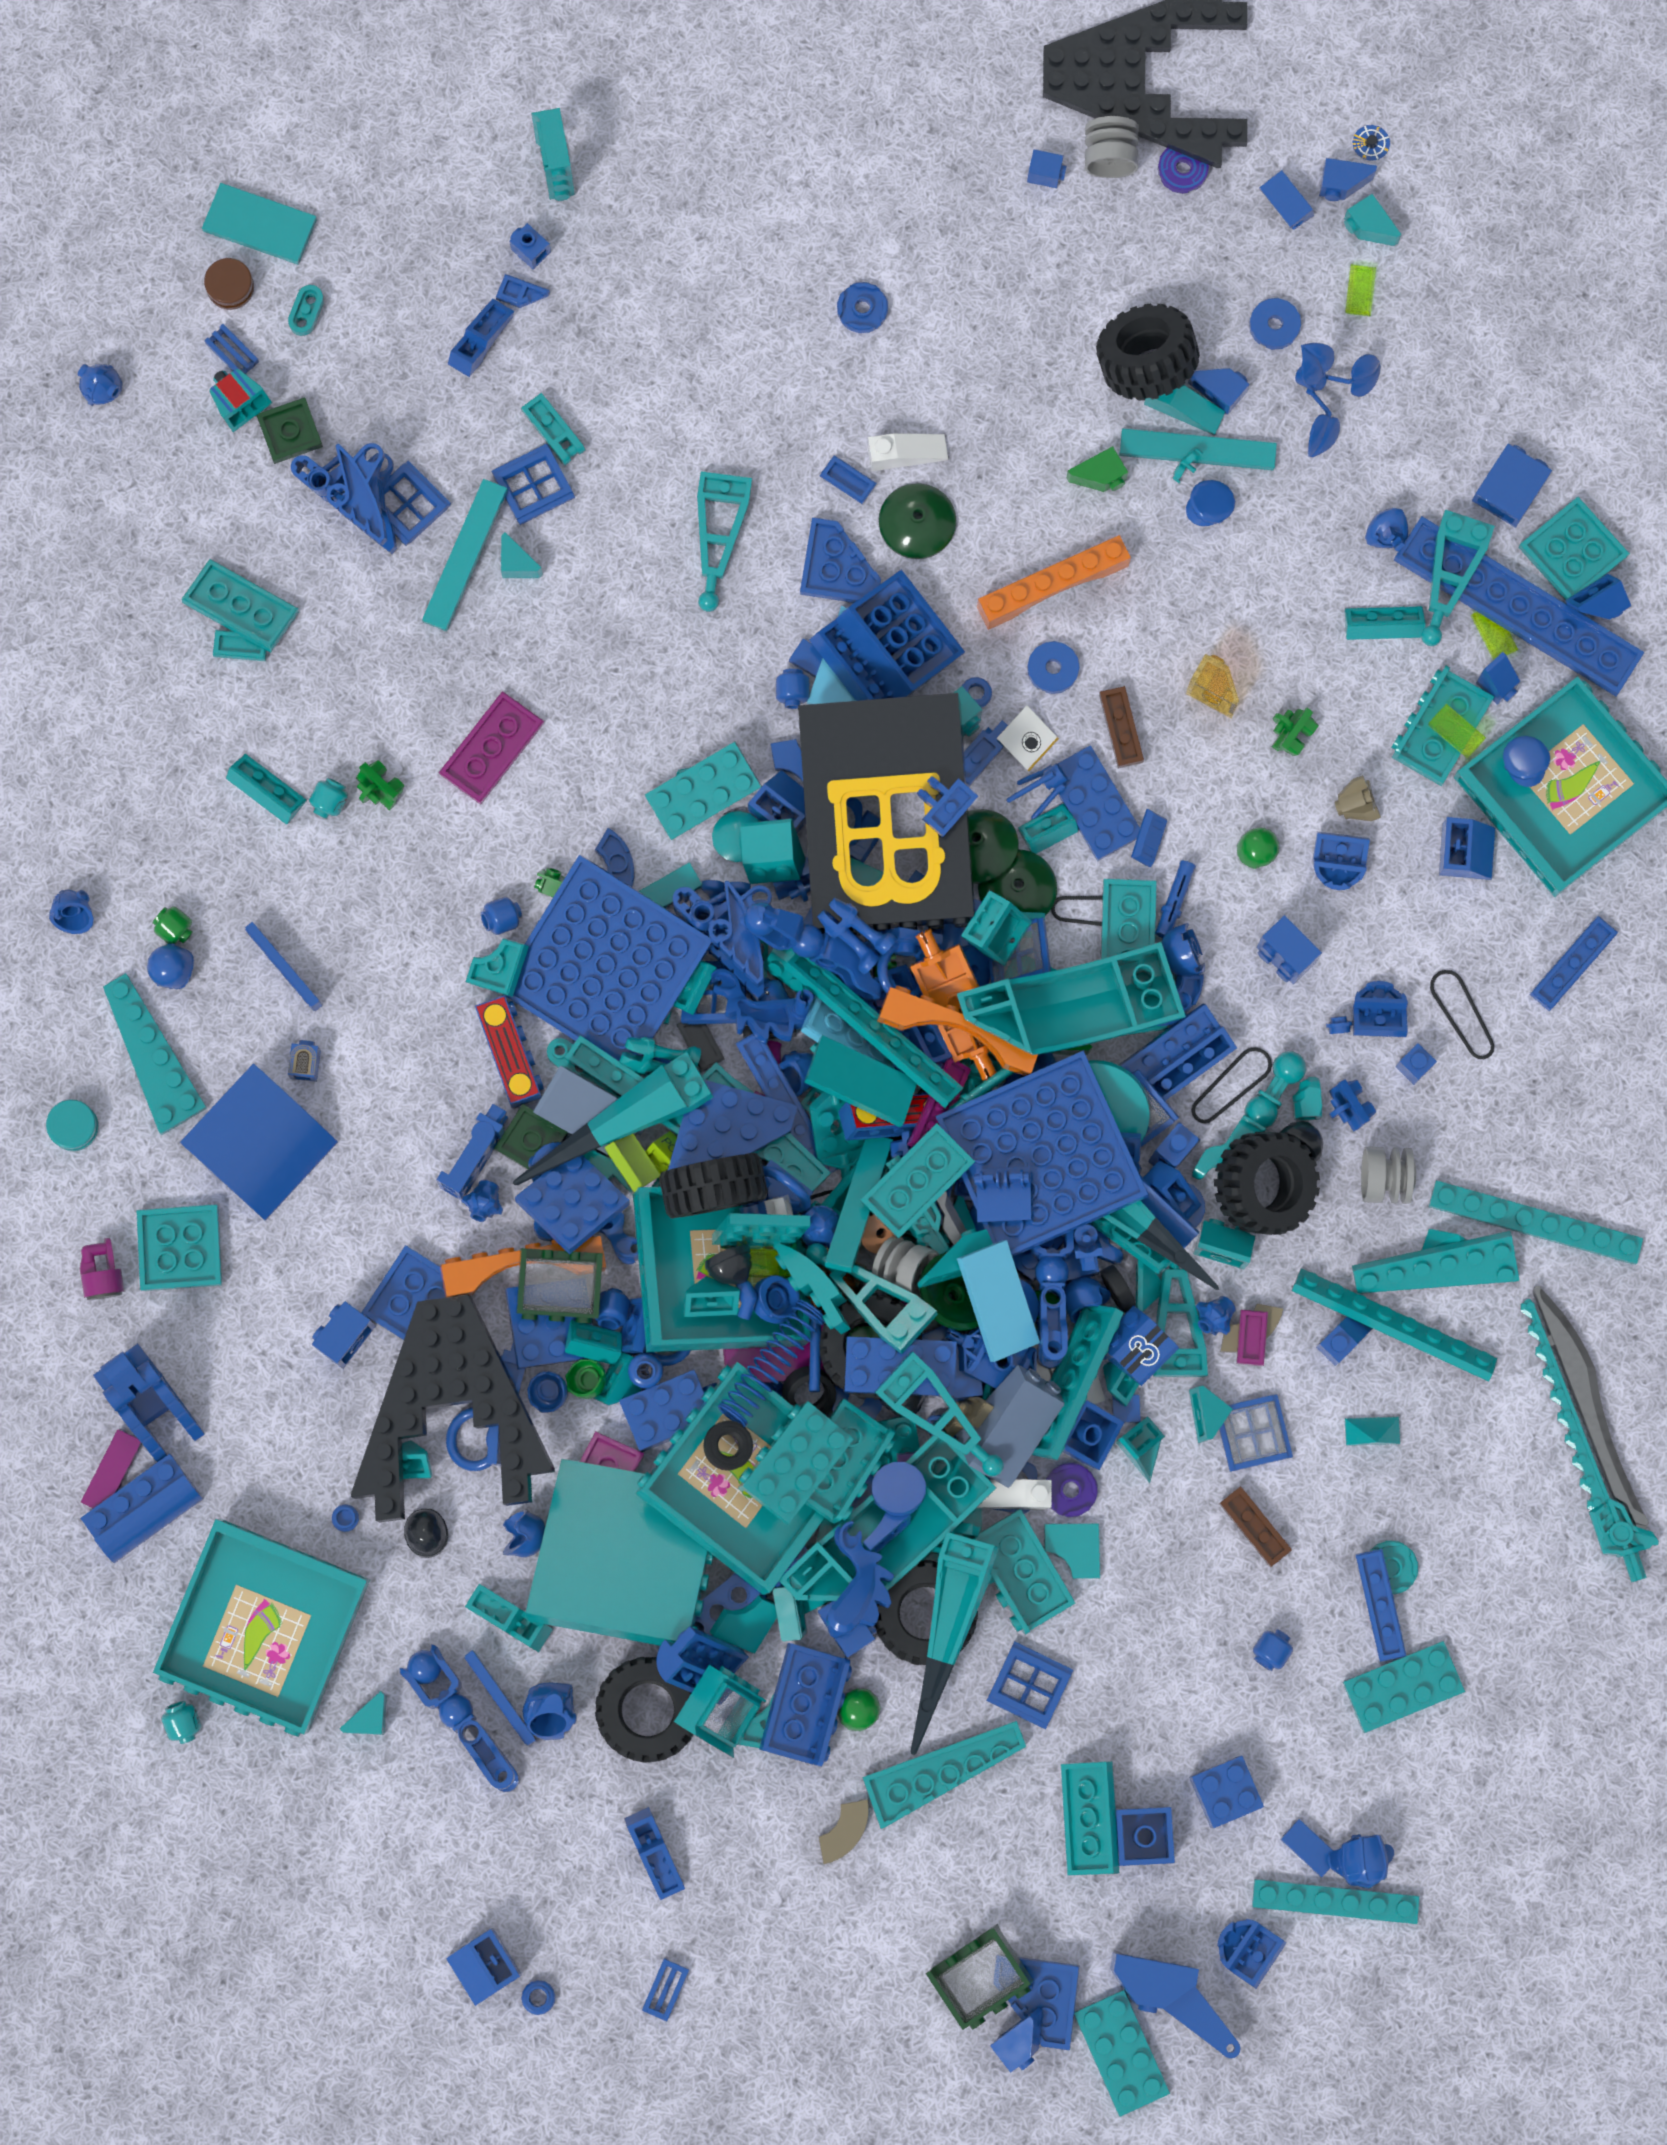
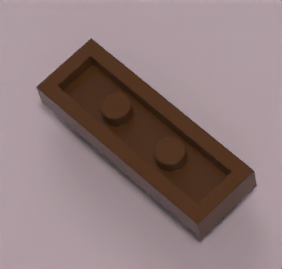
M1125 686L1100 691L1099 697L1117 767L1123 768L1143 763L1144 758Z
M1241 1486L1219 1503L1270 1568L1292 1551Z

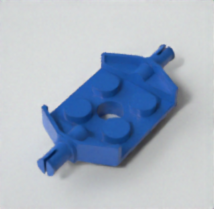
M979 1326L964 1335L954 1329L949 1328L947 1330L950 1334L946 1333L945 1338L957 1341L959 1346V1371L966 1372L995 1389L1017 1365L1027 1370L1031 1368L1037 1372V1350L1033 1347L1007 1356L1006 1365L1000 1368L996 1361L990 1362Z

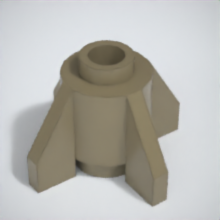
M1363 775L1353 778L1338 794L1335 807L1339 816L1344 815L1346 820L1374 821L1381 818L1372 794L1371 783L1369 780L1365 781Z

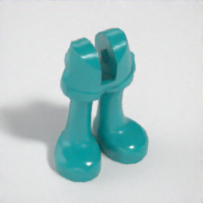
M628 1037L625 1047L636 1053L644 1054V1056L622 1052L619 1062L637 1074H645V1072L655 1071L661 1065H667L653 1060L654 1057L673 1061L687 1052L697 1067L701 1056V1048L691 1046L685 1050H675L656 1045L655 1040L652 1038Z

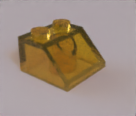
M1205 654L1189 682L1186 695L1232 719L1239 699L1229 666L1225 664L1222 658L1216 655L1209 656Z

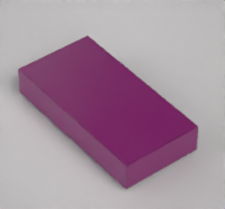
M1240 1310L1236 1364L1264 1366L1268 1312Z

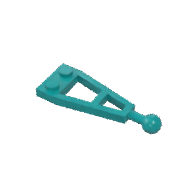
M703 471L700 473L697 502L702 576L707 577L705 592L699 596L698 603L700 608L706 612L714 611L719 605V598L715 593L717 578L723 579L748 510L752 478ZM705 500L740 505L729 536L707 533ZM708 544L725 546L718 568L709 567Z
M1445 509L1435 541L1428 611L1433 612L1430 625L1425 627L1421 633V639L1427 646H1436L1441 642L1442 632L1440 626L1443 616L1449 617L1486 553L1493 534L1494 525ZM1445 539L1478 550L1463 577L1442 570ZM1440 581L1457 587L1447 605L1438 602Z
M819 1243L810 1245L807 1248L806 1257L816 1265L822 1264L825 1267V1260L828 1254L825 1246ZM854 1265L852 1273L827 1268L832 1272L829 1275L830 1279L879 1337L901 1354L937 1316V1310L917 1295ZM846 1273L867 1283L857 1295L842 1279ZM877 1289L908 1303L886 1328L864 1304Z
M1172 1262L1169 1265V1269H1165L1162 1272L1156 1324L1165 1332L1167 1313L1187 1314L1195 1349H1178L1153 1374V1377L1208 1376L1207 1350L1202 1330L1198 1326L1199 1317L1187 1271L1180 1269L1178 1265ZM1172 1279H1178L1184 1304L1169 1303Z
M911 1351L874 1391L900 1415L963 1454L967 1455L971 1452L982 1462V1469L988 1476H997L1003 1471L1004 1462L1001 1457L994 1454L989 1455L978 1444L981 1440L980 1436L934 1371L914 1352ZM926 1378L948 1406V1409L933 1425L902 1406L905 1400ZM954 1416L969 1436L964 1444L941 1431Z

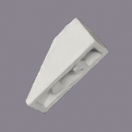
M893 433L868 437L871 471L948 460L944 434Z
M990 1480L997 1489L977 1507L1045 1510L1051 1508V1480H1015L1009 1488L995 1480Z

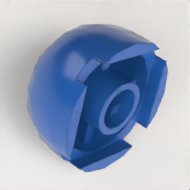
M1188 923L1169 930L1163 936L1161 942L1170 970L1176 976L1190 977L1205 972V963L1200 964L1198 959L1199 954L1203 955L1199 941L1193 929L1187 930Z

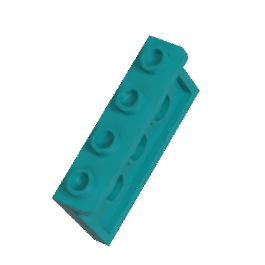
M1447 665L1443 671L1437 669L1430 683L1434 684L1430 693L1424 691L1417 703L1421 706L1417 715L1413 712L1411 713L1404 725L1408 728L1404 737L1399 734L1391 747L1395 750L1391 758L1441 787L1494 699V696L1449 671L1451 667Z
M845 1399L840 1401L830 1419L853 1437L854 1440L805 1503L833 1524L841 1519L845 1521L854 1508L851 1504L855 1497L860 1498L868 1486L865 1481L870 1474L873 1476L882 1463L879 1459L883 1452L888 1453L896 1441L893 1438L896 1430L893 1428L887 1429Z
M809 1401L801 1406L796 1404L787 1415L790 1420L785 1427L780 1425L771 1436L774 1440L768 1448L764 1446L755 1456L758 1462L752 1469L746 1468L738 1479L741 1484L737 1489L741 1492H747L786 1525L791 1523L854 1440L853 1437Z
M1021 1509L1016 1510L979 1532V1537L970 1538L998 1547L990 1573L992 1577L989 1585L994 1583L999 1592L995 1595L1003 1609L1008 1607L1013 1616L1009 1620L1017 1632L1021 1630L1026 1635L1030 1633V1630L1076 1604Z

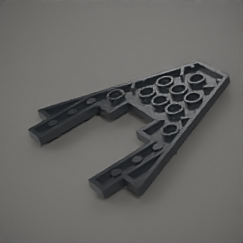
M1164 0L1043 47V98L1092 118L1120 116L1132 119L1139 125V137L1215 168H1221L1222 146L1247 147V119L1171 118V94H1145V52H1170L1171 29L1247 30V2Z
M468 1294L418 1301L351 1491V1497L354 1499L375 1496V1521L379 1523L405 1519L402 1439L427 1436L426 1409L472 1403L473 1427L479 1429L499 1426L503 1504L506 1506L532 1503L531 1475L555 1472V1467L474 1300Z

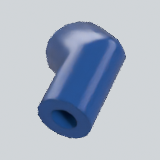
M747 1280L735 1286L740 1290L739 1299L741 1302L737 1316L750 1320L757 1301V1293L751 1282Z

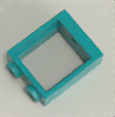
M989 890L961 936L983 955L1005 966L1032 921L1011 902ZM1012 938H1015V941L1013 943H1010V940Z

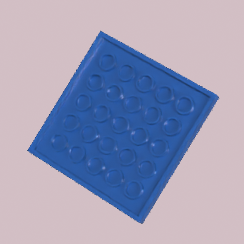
M579 855L524 944L529 946L513 997L505 996L576 1041L581 1035L617 1061H620L622 1052H629L643 1057L644 1054L636 1053L625 1047L627 1038H655L711 947L712 941L707 934L697 930L691 924L584 856Z
M1084 1050L936 1116L940 1127L975 1161L961 1176L976 1210L977 1185H975L974 1181L976 1169L1030 1166L1032 1220L982 1222L993 1244L1007 1240L1012 1257L1149 1197Z

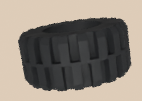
M1151 303L1144 304L1143 307L1137 308L1135 306L1126 313H1119L1115 320L1111 319L1107 323L1106 329L1103 328L1096 343V354L1107 386L1116 394L1131 400L1133 398H1136L1138 401H1145L1146 398L1154 400L1158 399L1160 395L1166 394L1167 396L1173 393L1174 389H1180L1185 385V380H1190L1199 364L1200 352L1191 321L1177 308L1172 306L1167 308L1165 304L1157 303V306H1153ZM1152 349H1156V350L1153 351V352H1150V353H1147V354H1143V355H1139V354H1141V353H1143V352H1145V351L1152 350Z
M1278 1132L1247 1133L1242 1135L1240 1139L1232 1141L1229 1145L1230 1150L1225 1149L1221 1154L1223 1160L1221 1163H1217L1215 1169L1218 1172L1217 1179H1214V1187H1217L1218 1193H1215L1216 1201L1222 1204L1220 1207L1222 1214L1229 1216L1228 1221L1232 1225L1239 1226L1240 1230L1245 1232L1281 1235L1286 1234L1287 1231L1297 1229L1300 1225L1299 1222L1304 1223L1309 1218L1308 1211L1314 1210L1317 1203L1314 1201L1315 1196H1319L1320 1188L1317 1187V1180H1320L1319 1172L1315 1171V1166H1317L1315 1158L1309 1157L1310 1150L1306 1145H1300L1299 1139ZM1269 1158L1277 1168L1280 1182L1275 1199L1265 1208L1256 1197L1254 1180L1260 1165Z
M757 1153L728 1156L663 1171L659 1178L666 1214L670 1218L693 1216L764 1200L768 1194L761 1157Z
M873 1293L864 1303L880 1323L888 1326L905 1307L900 1301L898 1303L892 1300L890 1296H878L877 1293ZM849 1300L838 1308L851 1329L841 1335L835 1328L831 1330L825 1323L820 1338V1355L823 1368L831 1378V1381L843 1389V1392H845L847 1337L854 1327L867 1322ZM922 1333L915 1340H922ZM845 1392L849 1395L858 1396L860 1399H881L877 1394Z
M933 1560L920 1561L888 1590L891 1600L889 1608L876 1604L879 1616L875 1626L879 1638L889 1652L891 1651L902 1661L904 1660L914 1665H926L929 1639L917 1638L904 1628L900 1619V1606L906 1595L917 1588L930 1587L935 1589L938 1562ZM978 1611L974 1617V1620L971 1624V1627L968 1631V1634L966 1636V1639L963 1643L960 1652L966 1647V1645L969 1643L971 1637L974 1634L978 1619Z
M637 1657L636 1659L628 1660L621 1663L616 1669H613L600 1686L595 1702V1717L598 1729L607 1744L625 1758L644 1763L666 1760L679 1753L688 1745L694 1735L674 1722L690 1697L691 1692L663 1680L657 1669V1657ZM641 1684H655L662 1687L668 1692L673 1701L674 1713L672 1720L665 1730L656 1735H639L633 1732L623 1719L622 1705L626 1695L634 1687Z

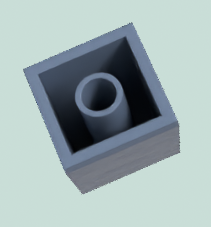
M560 1066L533 1112L573 1135L619 1098L566 1066ZM643 1129V1130H641V1131H638V1132H636V1133H633V1134H634L635 1136H636V1134H638V1135L641 1136V1135L643 1134V1132L645 1131V1129ZM607 1145L597 1148L598 1150L608 1155V1153L604 1149V1147H606Z
M1017 1365L986 1399L987 1402L993 1405L992 1411L979 1428L973 1426L981 1438L978 1444L989 1455H998L1004 1462L1003 1471L999 1475L988 1477L1007 1488L1013 1484L1065 1404L1060 1394V1387L1051 1380L1045 1381L1031 1368L1027 1370ZM961 1429L956 1434L958 1441L962 1444L969 1438L964 1429ZM971 1452L965 1455L969 1466L985 1474L982 1469V1462Z

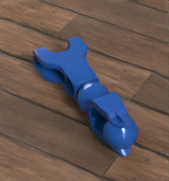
M755 903L748 908L745 915L740 917V923L749 932L774 949L788 950L792 948L793 952L799 957H810V961L838 975L841 981L862 1000L875 1001L880 999L882 993L881 984L871 977L870 972L864 975L858 970L859 957L857 953L839 937L832 938L826 932L822 934L814 925L804 924L803 916L782 909H775L768 903ZM870 941L863 942L880 955Z
M1074 1230L1064 1234V1248L1061 1250H1056L1053 1247L1046 1250L1040 1247V1245L1030 1249V1254L1038 1260L1035 1267V1276L1040 1283L1039 1291H1042L1038 1301L1037 1335L1040 1343L1037 1344V1360L1041 1366L1048 1369L1057 1367L1068 1349L1066 1295L1064 1288L1069 1276V1269L1064 1260L1070 1256L1074 1249ZM1047 1293L1056 1294L1059 1298V1303H1048L1045 1295ZM1048 1347L1054 1348L1056 1350V1354L1050 1352Z
M431 1644L430 1651L420 1650L414 1653L409 1658L407 1668H400V1674L409 1682L425 1706L431 1709H439L441 1722L458 1734L460 1741L489 1783L502 1792L513 1791L519 1784L517 1771L484 1727L475 1721L477 1718L473 1715V1706L470 1700L459 1692L462 1688V1682L445 1661L439 1648ZM442 1669L451 1681V1685L448 1690L441 1691L439 1697L431 1700L421 1685L434 1682L439 1677ZM471 1726L477 1727L479 1733L477 1738L473 1741H468L465 1737L466 1730ZM506 1771L507 1778L505 1781L499 1782V1774Z

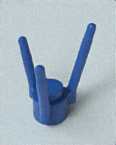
M1057 763L1053 766L1050 764L1043 770L1018 780L1017 785H1022L1040 777L1037 781L1008 797L1006 801L1010 803L1043 783L1048 790L1054 788L1053 792L1031 816L1032 820L1037 818L1061 791L1066 789L1063 783L1068 781V778Z

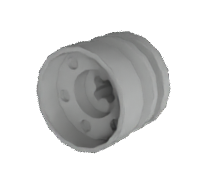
M1105 116L1090 120L1086 124L1085 145L1088 148L1085 150V170L1088 174L1101 178H1121L1138 171V149L1136 146L1139 141V125L1136 121L1120 116Z
M1364 1147L1361 1165V1194L1363 1202L1382 1203L1385 1191H1389L1391 1203H1397L1400 1192L1402 1204H1410L1416 1184V1164L1412 1148H1404L1400 1159L1399 1148L1394 1147L1392 1148L1390 1159H1386L1384 1147Z
M891 1236L880 1247L874 1260L872 1274L920 1297L917 1283L920 1281L922 1271L939 1253L923 1245H915L901 1237Z

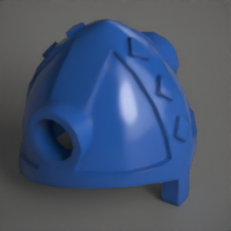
M83 364L78 371V376L81 377L79 388L88 404L91 406L94 404H106L119 396L123 383L113 366L109 364H96L92 366Z
M69 889L61 890L53 899L49 912L51 923L59 930L70 934H82L89 931L93 926L94 918L88 904L90 898L87 892L84 890H79L78 892Z
M791 1051L789 1054L783 1055L782 1062L779 1065L795 1095L799 1097L810 1087H813L804 1083L814 1054Z
M823 1205L812 1206L802 1214L803 1216H810V1227L800 1239L807 1246L819 1243L829 1249L838 1224L839 1215L829 1207Z

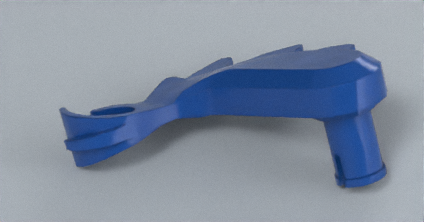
M717 969L711 974L710 985L717 981L722 983L720 986L714 985L713 992L726 997L725 1016L727 1018L736 1016L737 1034H742L744 1027L748 1025L755 1037L764 1044L768 1042L769 1031L778 1039L789 1042L791 1041L793 1030L802 1028L813 1001V994L809 990L803 989V994L801 990L798 991L796 998L756 1002L746 998L741 991L738 978L729 970Z
M621 1212L598 1232L603 1233L610 1241L617 1258L629 1265L636 1263L635 1261L638 1260V1251L633 1253L630 1249L632 1245H637V1239L629 1237L623 1232L624 1214ZM534 1220L536 1236L543 1241L554 1240Z
M853 1521L845 1523L842 1528L838 1526L834 1532L836 1545L851 1560L856 1573L853 1580L827 1614L826 1624L828 1626V1633L834 1638H840L842 1635L849 1634L859 1623L874 1627L879 1616L876 1604L885 1608H889L891 1605L889 1592L881 1580L891 1582L894 1574L878 1565L882 1555L865 1550L862 1547L861 1531L856 1536L848 1534L847 1530L851 1529Z

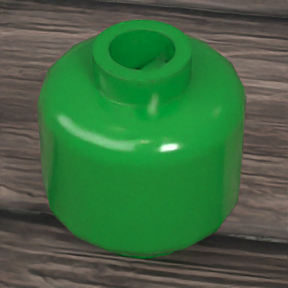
M175 906L169 909L164 907L152 922L155 925L154 933L167 944L173 943L176 945L179 941L184 944L193 933L190 930L192 919Z

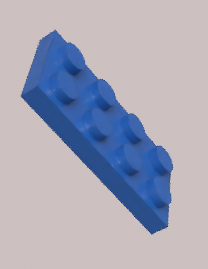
M1091 745L1057 763L1068 778V781L1063 783L1066 789L1061 791L1058 796L1075 818L1078 830L1097 862L1137 839L1140 827Z
M847 1337L845 1392L876 1394L874 1391L912 1351L934 1371L951 1397H954L957 1341L914 1340L904 1353L901 1354L881 1338ZM927 1378L911 1394L940 1397Z

